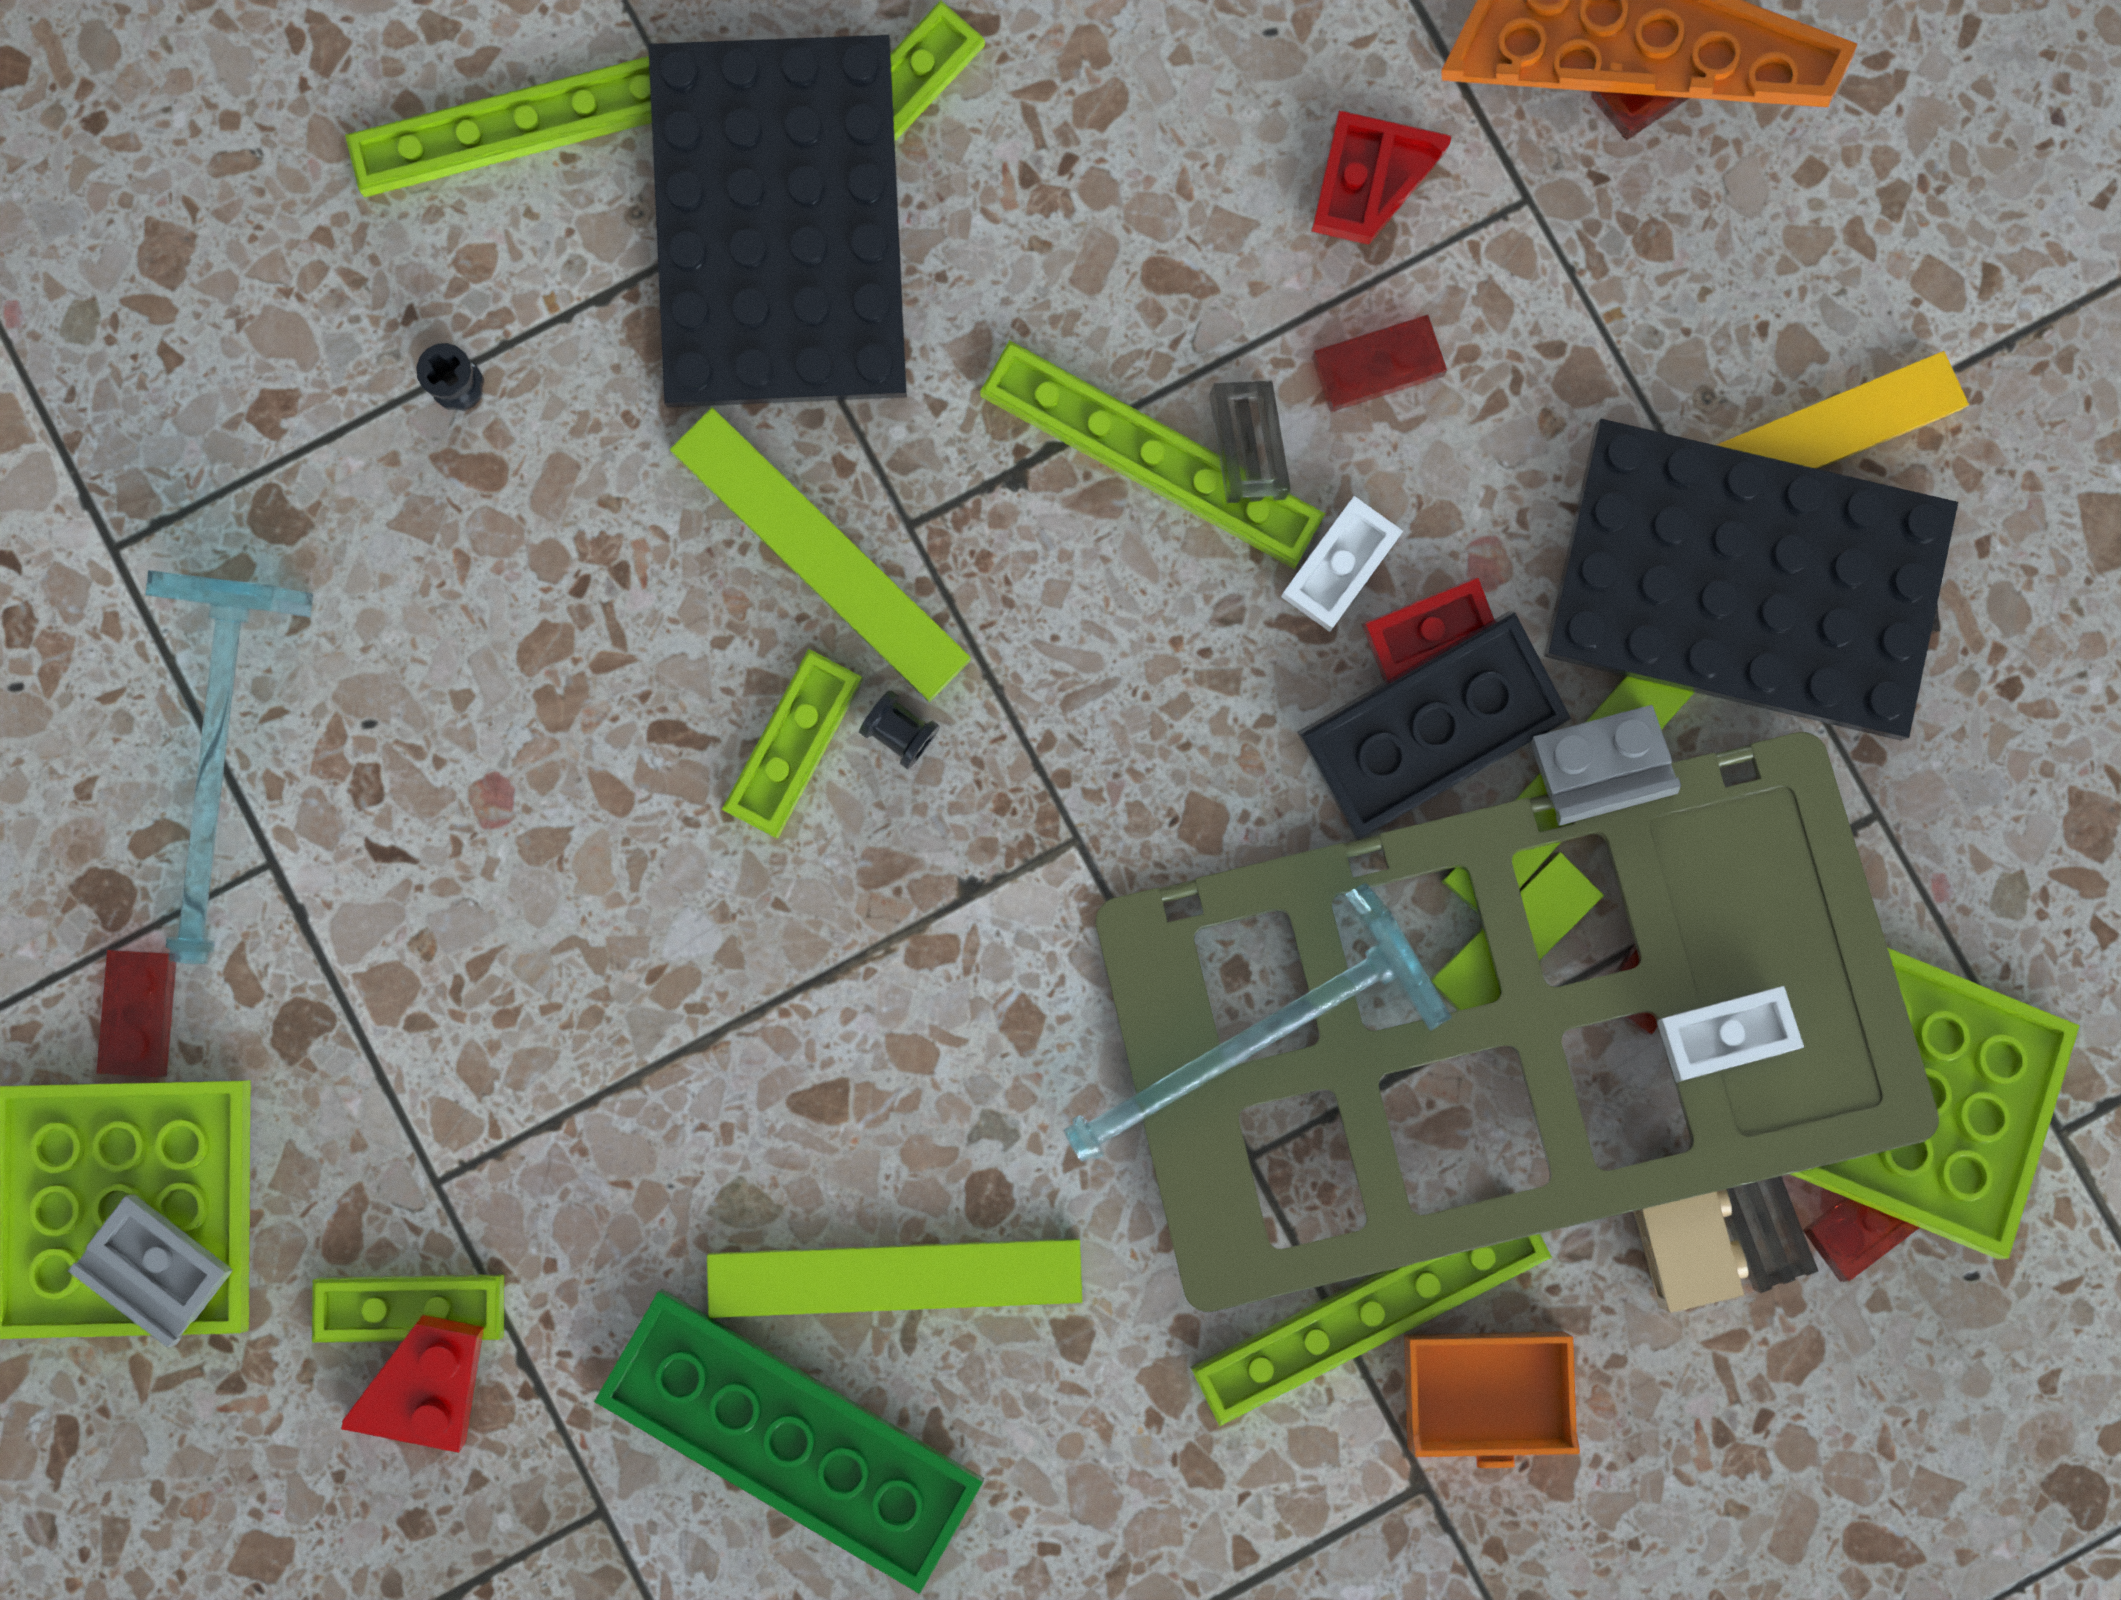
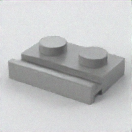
M1653 705L1533 737L1531 746L1550 801L1552 800L1558 826L1678 794L1681 788L1680 780L1676 778L1672 768V758Z
M135 1194L125 1196L86 1246V1252L68 1270V1272L167 1348L177 1345L182 1338V1333L191 1322L196 1320L233 1271L228 1265Z

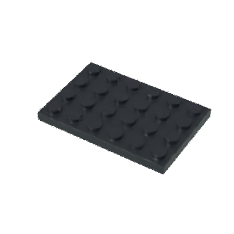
M890 35L648 44L664 403L667 408L907 397Z
M1601 418L1594 428L1544 657L1902 741L1908 739L1913 723L1958 502Z

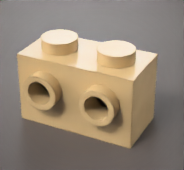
M1727 1189L1633 1211L1657 1303L1660 1308L1673 1313L1745 1296L1740 1279L1748 1277L1747 1262L1738 1240L1730 1241L1724 1217L1732 1214Z

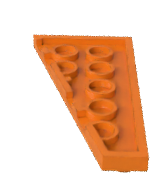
M1477 0L1441 72L1442 81L1829 107L1854 57L1858 43L1743 0Z

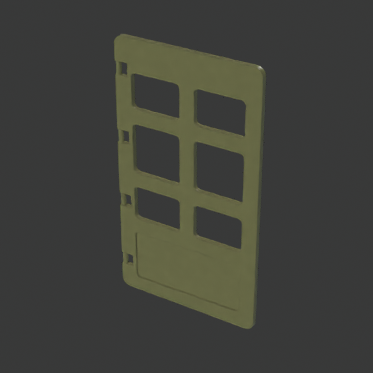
M1796 732L1727 751L1714 752L1672 762L1671 765L1675 776L1679 778L1681 783L1678 794L1572 822V825L1543 832L1538 831L1533 813L1554 808L1548 794L1503 803L1380 833L1376 836L1352 842L1330 845L1106 901L1097 912L1096 928L1183 1291L1187 1301L1197 1310L1215 1312L1917 1144L1932 1137L1939 1123L1938 1111L1824 743L1811 733ZM1752 760L1757 780L1725 787L1720 768ZM1596 834L1601 836L1607 844L1639 962L1635 968L1553 987L1543 977L1512 865V857L1521 851ZM1379 850L1383 851L1387 866L1386 870L1357 877L1352 876L1348 858ZM1455 867L1464 869L1470 879L1500 989L1498 1000L1493 1003L1377 1031L1367 1029L1362 1023L1332 909L1333 900L1340 895ZM1199 895L1203 914L1167 922L1163 903ZM1274 911H1282L1290 919L1319 1032V1040L1310 1047L1240 1064H1230L1224 1059L1194 941L1195 935L1204 928ZM1785 987L1804 1045L1803 1048L1680 1082L1675 1081L1670 1065L1691 1139L1689 1149L1684 1153L1609 1171L1602 1170L1596 1165L1562 1045V1036L1566 1031L1639 1013H1649L1659 1021L1666 1017L1770 989ZM1502 1046L1511 1047L1518 1055L1550 1173L1549 1181L1542 1187L1426 1215L1416 1214L1411 1209L1383 1105L1379 1089L1381 1077L1386 1074ZM1319 1090H1328L1336 1098L1366 1215V1223L1359 1231L1278 1249L1272 1246L1268 1239L1240 1127L1239 1116L1244 1109Z

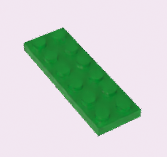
M664 1289L657 1292L594 1400L601 1407L918 1594H921L984 1482L982 1476L715 1319L708 1318V1315Z

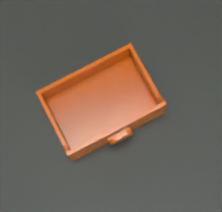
M1564 1331L1404 1334L1407 1448L1415 1457L1476 1456L1477 1467L1512 1468L1515 1467L1514 1455L1580 1454L1576 1428L1573 1336Z

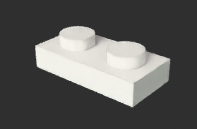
M1353 496L1281 597L1330 632L1400 537L1403 530Z
M1784 986L1657 1021L1676 1082L1804 1047Z

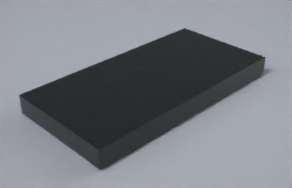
M1508 611L1297 733L1353 835L1359 840L1530 743L1534 736L1545 734L1565 723L1571 717L1516 613Z

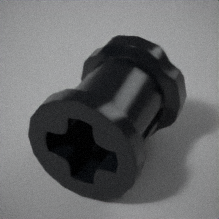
M449 343L435 344L427 348L419 357L416 366L417 379L422 388L431 394L434 400L443 408L466 411L474 407L482 398L484 377L480 369L470 361L467 354L458 346ZM453 370L459 379L455 384L449 386L443 376L448 371Z
M891 690L887 691L876 703L862 723L858 733L865 738L875 737L901 757L900 764L908 770L917 762L933 741L940 729V725L933 720L925 723L898 703L899 696Z

